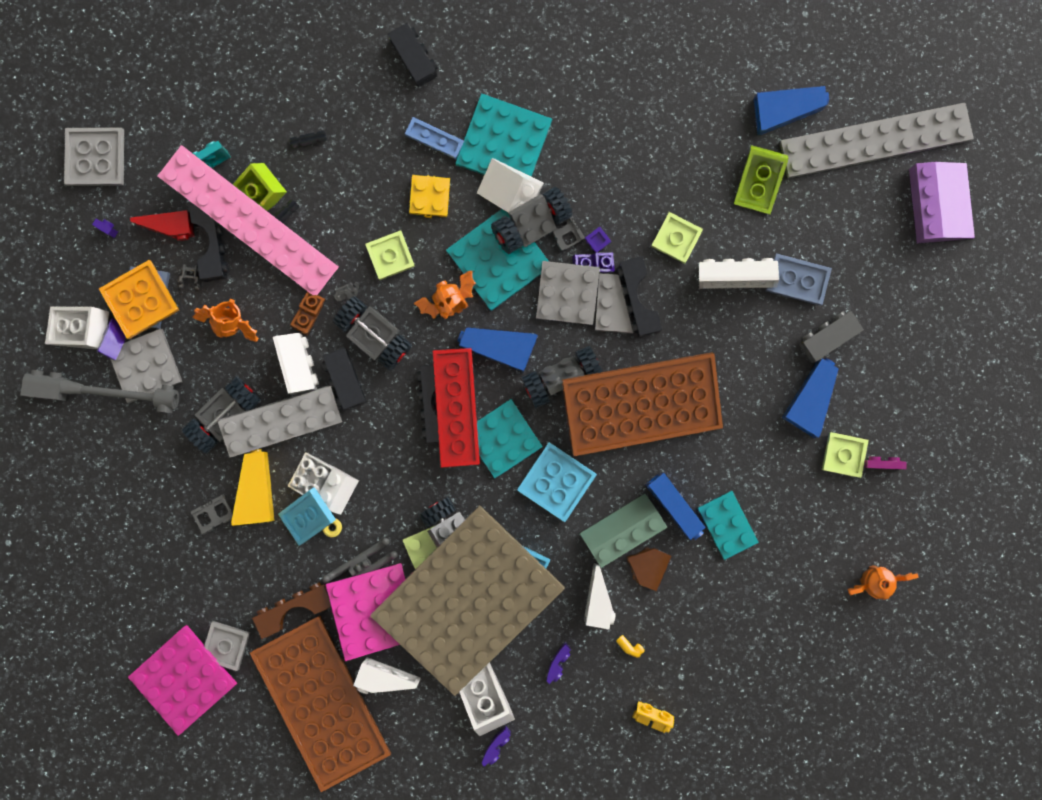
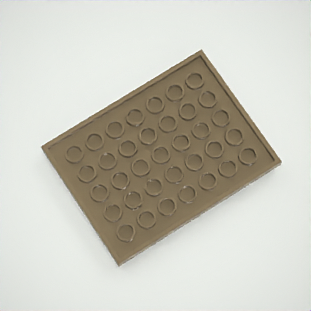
M479 505L371 613L370 617L456 696L565 587Z

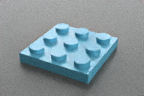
M549 442L517 490L566 522L597 474Z

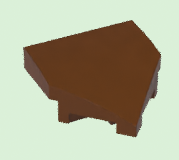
M646 547L635 555L627 556L626 559L630 564L633 579L638 584L657 592L671 555L655 548L650 549Z

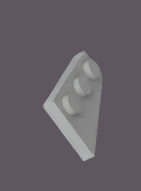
M599 273L595 331L633 334L619 275Z

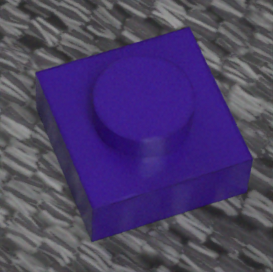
M95 219L92 224L113 238L118 233V231L113 229L114 224L105 219L102 222Z
M598 227L585 237V241L595 253H598L611 243V240L601 227Z

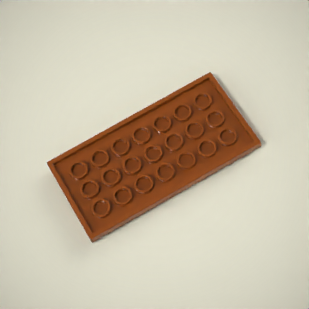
M712 352L562 379L573 456L723 428L715 355Z
M320 615L250 652L321 792L391 755L360 692L357 690V687L353 686L354 681Z

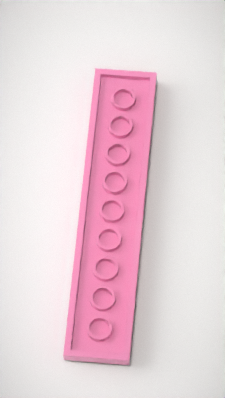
M182 145L159 173L158 177L312 295H318L339 268Z

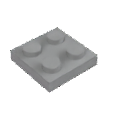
M213 621L204 647L212 653L220 666L238 671L250 632Z

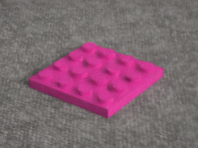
M401 563L325 584L345 661L400 645L370 615L405 580Z
M187 625L128 677L178 736L237 684L225 668L219 665L212 653L206 650L205 645Z

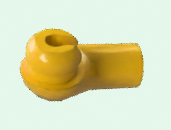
M623 635L616 640L617 644L628 655L637 658L641 656L640 654L644 653V649L640 644H636L633 647Z

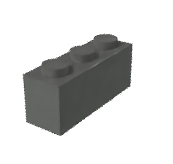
M842 311L834 316L835 321L830 324L828 321L818 327L820 331L815 334L810 332L802 338L804 341L799 345L811 363L818 361L864 330L852 311L846 314Z

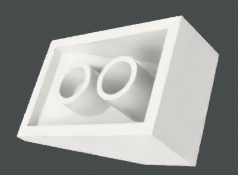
M492 158L477 194L509 213L538 196L544 183Z
M50 307L45 344L98 349L107 328L109 311L94 307Z
M594 563L584 622L587 626L609 629L610 624L614 625L615 613L611 606L600 566Z
M367 657L361 664L353 686L358 687L357 690L368 694V692L377 693L415 689L421 678Z
M489 662L460 691L473 729L479 736L515 720Z

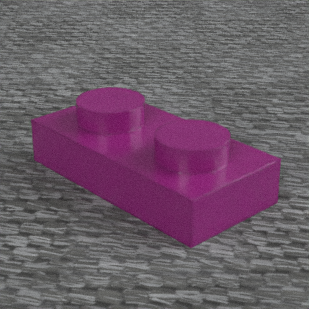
M869 456V460L864 461L863 468L906 469L907 462L900 461L899 457H888V461H881V457Z

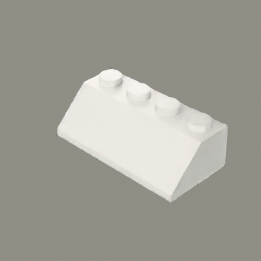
M747 258L742 259V262H734V259H723V262L706 259L703 262H699L700 289L777 287L779 282L778 261H773L772 258H763L762 261H754V259Z

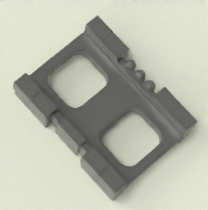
M573 215L566 220L567 225L552 231L562 252L585 239L580 228L577 229L578 226L574 223ZM572 232L576 241L566 245L562 236Z
M224 494L206 503V505L191 511L201 530V534L205 535L214 530V527L232 520L233 513ZM224 503L228 513L219 517L215 511V506ZM207 512L211 519V522L206 526H202L198 520V515Z

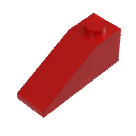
M187 210L130 218V222L137 226L175 238L178 241H187L189 237H195L190 212Z

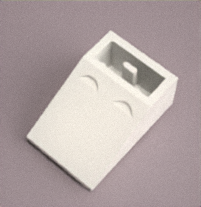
M305 452L288 487L301 495L315 487L328 509L341 515L359 480Z

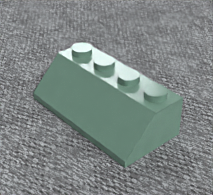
M643 494L584 530L580 535L602 568L663 531L667 526L647 495Z

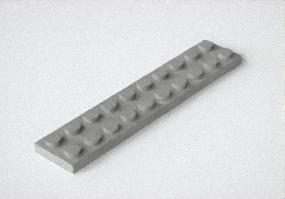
M960 103L785 139L779 143L782 154L788 155V163L785 170L787 179L964 143L972 141L974 138L966 103Z

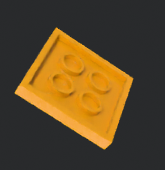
M150 260L99 288L127 339H131L179 311Z

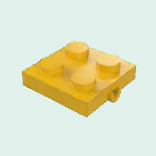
M412 175L409 214L424 215L426 218H432V216L447 217L450 178Z

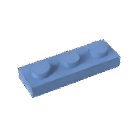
M414 117L405 132V136L454 159H457L464 144L463 140Z

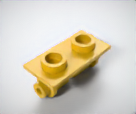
M638 701L637 711H634L632 717L636 722L648 726L650 721H653L651 728L662 733H669L670 729H673L674 716L666 711L653 708L650 704Z

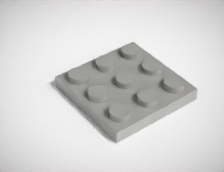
M65 128L64 184L66 186H124V129Z
M543 261L536 318L593 325L600 267Z
M163 329L125 342L117 359H111L122 390L154 394L157 388H162V385L175 386L183 383ZM125 398L127 403H131L138 400Z

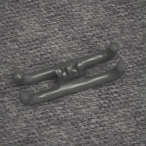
M384 538L325 575L322 580L324 583H328L348 570L352 577L378 570L397 558L398 554L396 551H392L371 564L368 557L390 543L388 538Z

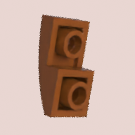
M307 291L290 327L308 336L325 299L318 295H312Z

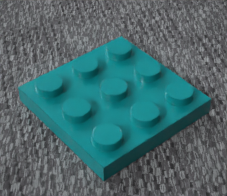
M512 399L477 421L479 455L494 478H497L543 447Z

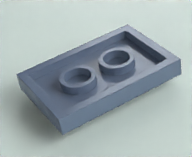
M776 253L773 261H778L779 282L777 287L766 288V291L819 306L823 305L832 268Z

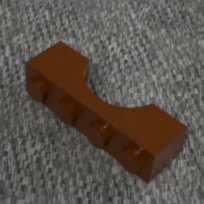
M318 582L310 586V591L303 593L301 590L291 595L293 599L287 602L284 598L274 603L275 607L270 610L265 607L257 611V616L252 619L261 639L283 629L284 617L291 608L304 607L311 610L314 614L330 608L331 605L325 584L321 585Z

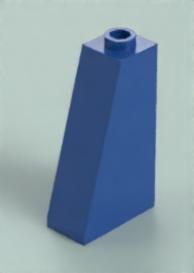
M825 86L757 93L753 99L757 134L763 135L822 111L829 103V93L826 92Z
M466 328L465 332L461 331L458 342H460V348H472L473 353L524 372L538 335Z
M827 358L819 359L815 363L782 416L784 420L813 438H819L821 435L839 370L834 366L835 363Z
M664 473L657 474L645 484L688 539L691 540L693 538L696 540L703 534L702 530L705 529V526Z

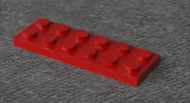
M472 348L434 350L432 354L440 466L479 465Z

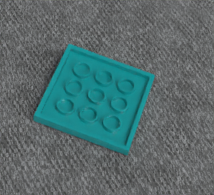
M481 93L456 165L485 175L492 158L532 177L551 126L552 118Z
M503 209L446 249L463 274L468 271L473 272L472 277L476 282L473 288L490 311H493L539 277L542 271V262L548 261L535 242L526 247L522 246L510 254L502 249L501 245L498 244V240L495 239L491 224L504 216L510 218L508 212Z

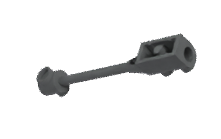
M31 370V374L27 373L24 375L20 393L21 396L66 401L67 394L83 393L153 401L154 407H157V412L172 413L173 409L177 408L179 402V393L177 390H173L174 386L162 385V388H157L154 394L92 387L62 377V373L50 372V376L43 375L44 371Z

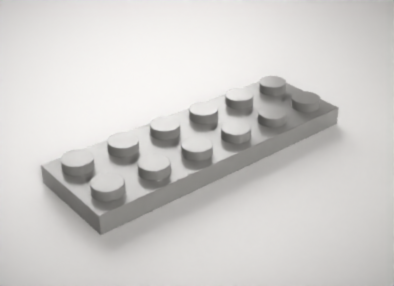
M330 385L218 420L230 458L342 422Z

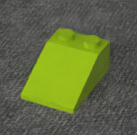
M751 145L734 204L771 214L788 163V155Z
M264 163L250 164L233 183L236 188L266 211L276 205L287 192Z

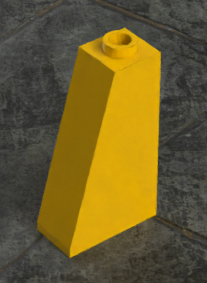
M262 449L250 451L249 454H244L231 521L232 526L274 521L268 452H262Z

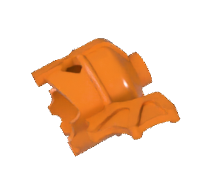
M468 271L460 276V289L456 284H447L446 281L438 283L436 285L437 290L432 296L435 304L431 303L426 297H423L414 302V305L419 307L421 314L427 313L433 319L439 313L441 317L447 319L448 316L451 317L455 313L463 312V308L466 309L468 307L465 299L473 297L472 288L476 284L472 277L473 272Z
M230 299L229 302H222L215 307L212 306L211 309L204 305L202 309L196 308L194 310V319L205 322L207 318H210L211 328L216 336L220 338L233 336L240 329L246 339L257 342L259 339L256 336L257 330L249 326V321H242L240 310L235 304V300Z
M873 565L863 573L861 578L862 585H855L854 588L848 589V593L853 595L865 590L876 599L886 600L895 592L897 581L919 578L918 573L894 576L888 569Z

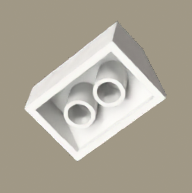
M300 333L273 337L288 394L296 396L316 390V385L319 384L316 373L313 374L311 367L314 366L311 355L307 354L306 348H309L306 337H303Z

